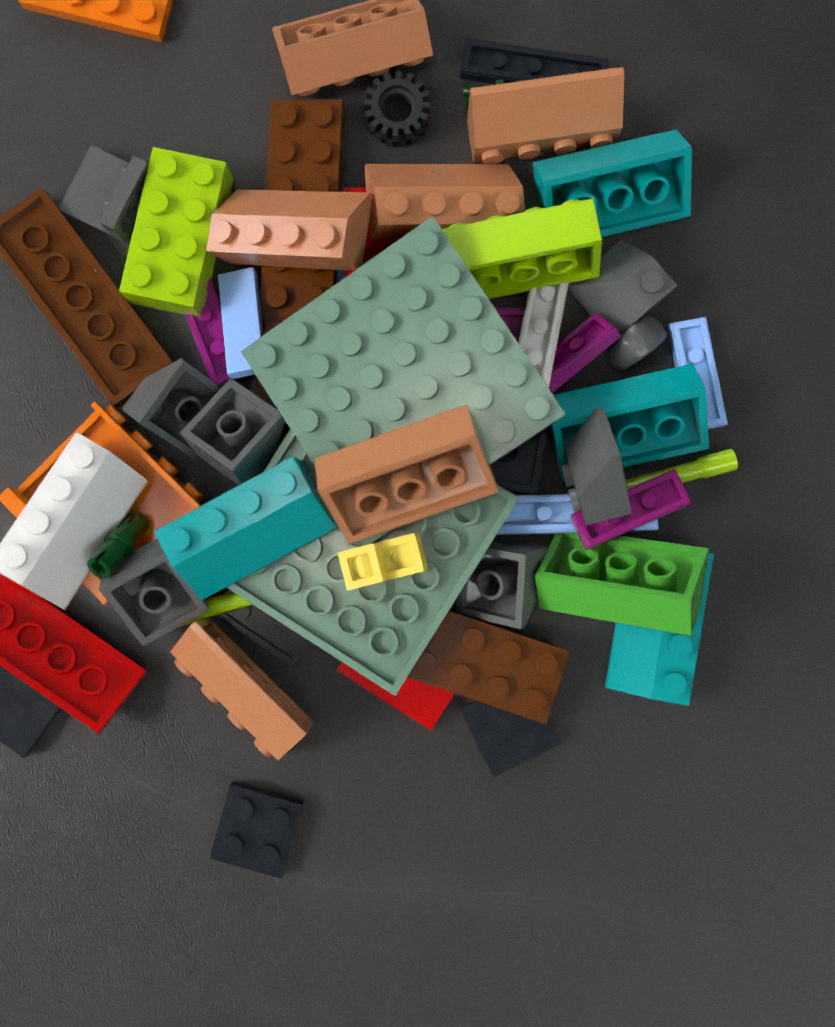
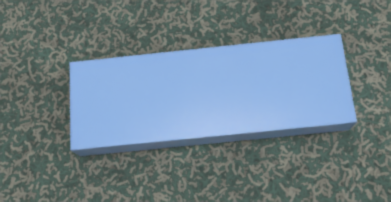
M253 267L218 274L227 374L231 379L255 375L241 351L264 335L257 272Z
M706 317L670 323L667 329L675 367L693 363L706 388L708 429L728 425Z

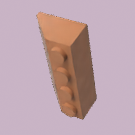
M368 0L272 28L291 95H312L318 92L319 87L330 84L335 86L347 85L354 81V77L365 74L379 76L387 73L390 67L400 64L404 66L418 65L424 61L425 57L433 55L425 9L418 0Z
M618 67L470 88L467 125L473 163L498 164L505 158L512 157L529 160L538 157L541 153L554 151L555 154L565 155L574 152L577 148L591 146L593 149L616 143L623 128L624 68Z
M365 164L364 166L366 192L373 195L369 218L370 240L401 239L432 216L441 229H445L456 223L470 224L485 221L495 215L509 216L525 212L523 186L509 164Z
M237 189L211 214L206 252L229 264L355 271L363 265L373 195L368 192Z
M468 404L315 458L318 492L349 544L499 492Z
M211 618L194 621L170 651L177 658L174 661L177 668L188 677L193 675L203 685L201 687L202 693L215 704L220 702L229 711L227 714L229 720L242 731L246 728L256 738L254 740L255 746L266 757L273 755L279 760L307 734L314 721Z

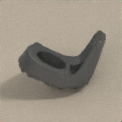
M646 314L623 333L608 353L607 359L614 369L622 372L645 358L667 338V332L660 321L650 314Z

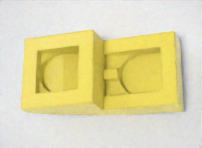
M419 532L338 552L347 591L429 570Z

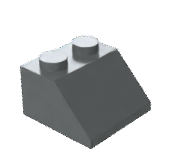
M230 378L180 434L199 457L233 482L241 485L264 472L276 453L285 420L279 410Z
M601 407L593 411L564 448L568 464L561 465L566 487L574 485V488L568 489L573 511L581 510L585 525L632 514L621 456L605 411Z
M158 539L133 551L129 557L122 558L107 578H102L101 576L99 591L142 646L209 611L206 598L201 600L172 568Z

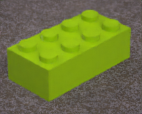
M156 147L152 148L119 292L131 304L183 315L186 313L192 314L194 317L201 315L202 307L205 306L207 298L208 280L212 278L216 256L206 252L211 214L230 197L234 182L227 162Z
M574 199L558 206L548 208L534 207L526 210L524 213L509 216L495 215L485 221L470 224L456 223L442 229L488 299L527 292L532 288L541 289L544 286L552 287L565 282L573 283L598 278L600 275L602 238L593 199L583 201Z

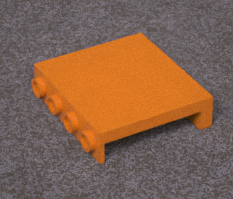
M94 401L90 406L96 411L17 489L7 487L0 494V502L18 518L77 432L113 453L148 480V483L128 512V514L136 512V516L138 513H141L149 522L147 531L134 544L135 551L157 539L154 531L204 505L201 501L205 496L192 483L188 482L184 485L175 476L179 472L178 469L164 456L158 459L149 450L153 445L138 430L131 433L123 425L127 419L111 404L105 407ZM90 571L82 584L103 605L110 604L99 591L101 575L97 577Z

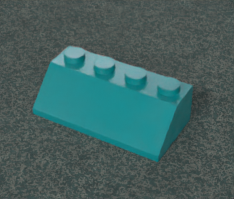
M676 129L533 162L538 207L558 206L574 199L581 201L593 199L601 237L691 216L692 146Z
M693 363L553 395L565 413V416L550 425L562 481L565 480L561 465L568 464L564 448L593 411L601 407L605 411L623 468L709 449L706 388Z
M292 456L154 531L172 568L197 596L204 600L338 527L303 461Z
M713 553L708 555L701 607L692 635L615 623L605 682L606 688L653 700L689 706L712 570Z

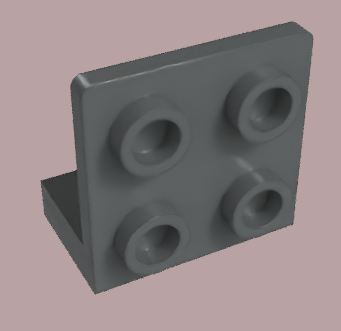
M90 146L59 209L64 214L126 243L135 225L149 164L134 155L130 163L95 146Z

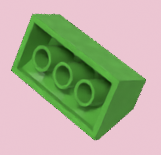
M578 533L555 534L535 574L539 609L691 636L701 607L709 548L618 536L586 551Z

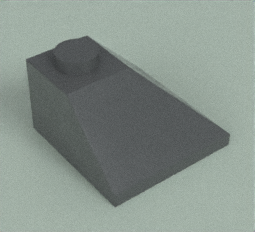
M621 240L601 256L600 275L598 278L569 283L567 292L589 317L597 312L611 323L621 336L632 324L662 302L677 287V284L652 256Z
M180 358L144 378L122 410L156 435L193 459H196L198 455L185 441L180 432L214 397L221 387Z
M493 540L458 595L456 613L517 629L525 628L538 599L535 574L547 552V546L519 540Z

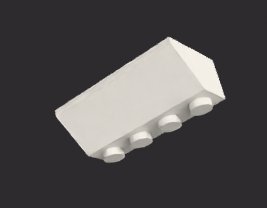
M76 432L0 543V574L65 610L90 572L87 566L88 560L104 545L105 536L110 531L117 530L148 483V480L113 453Z

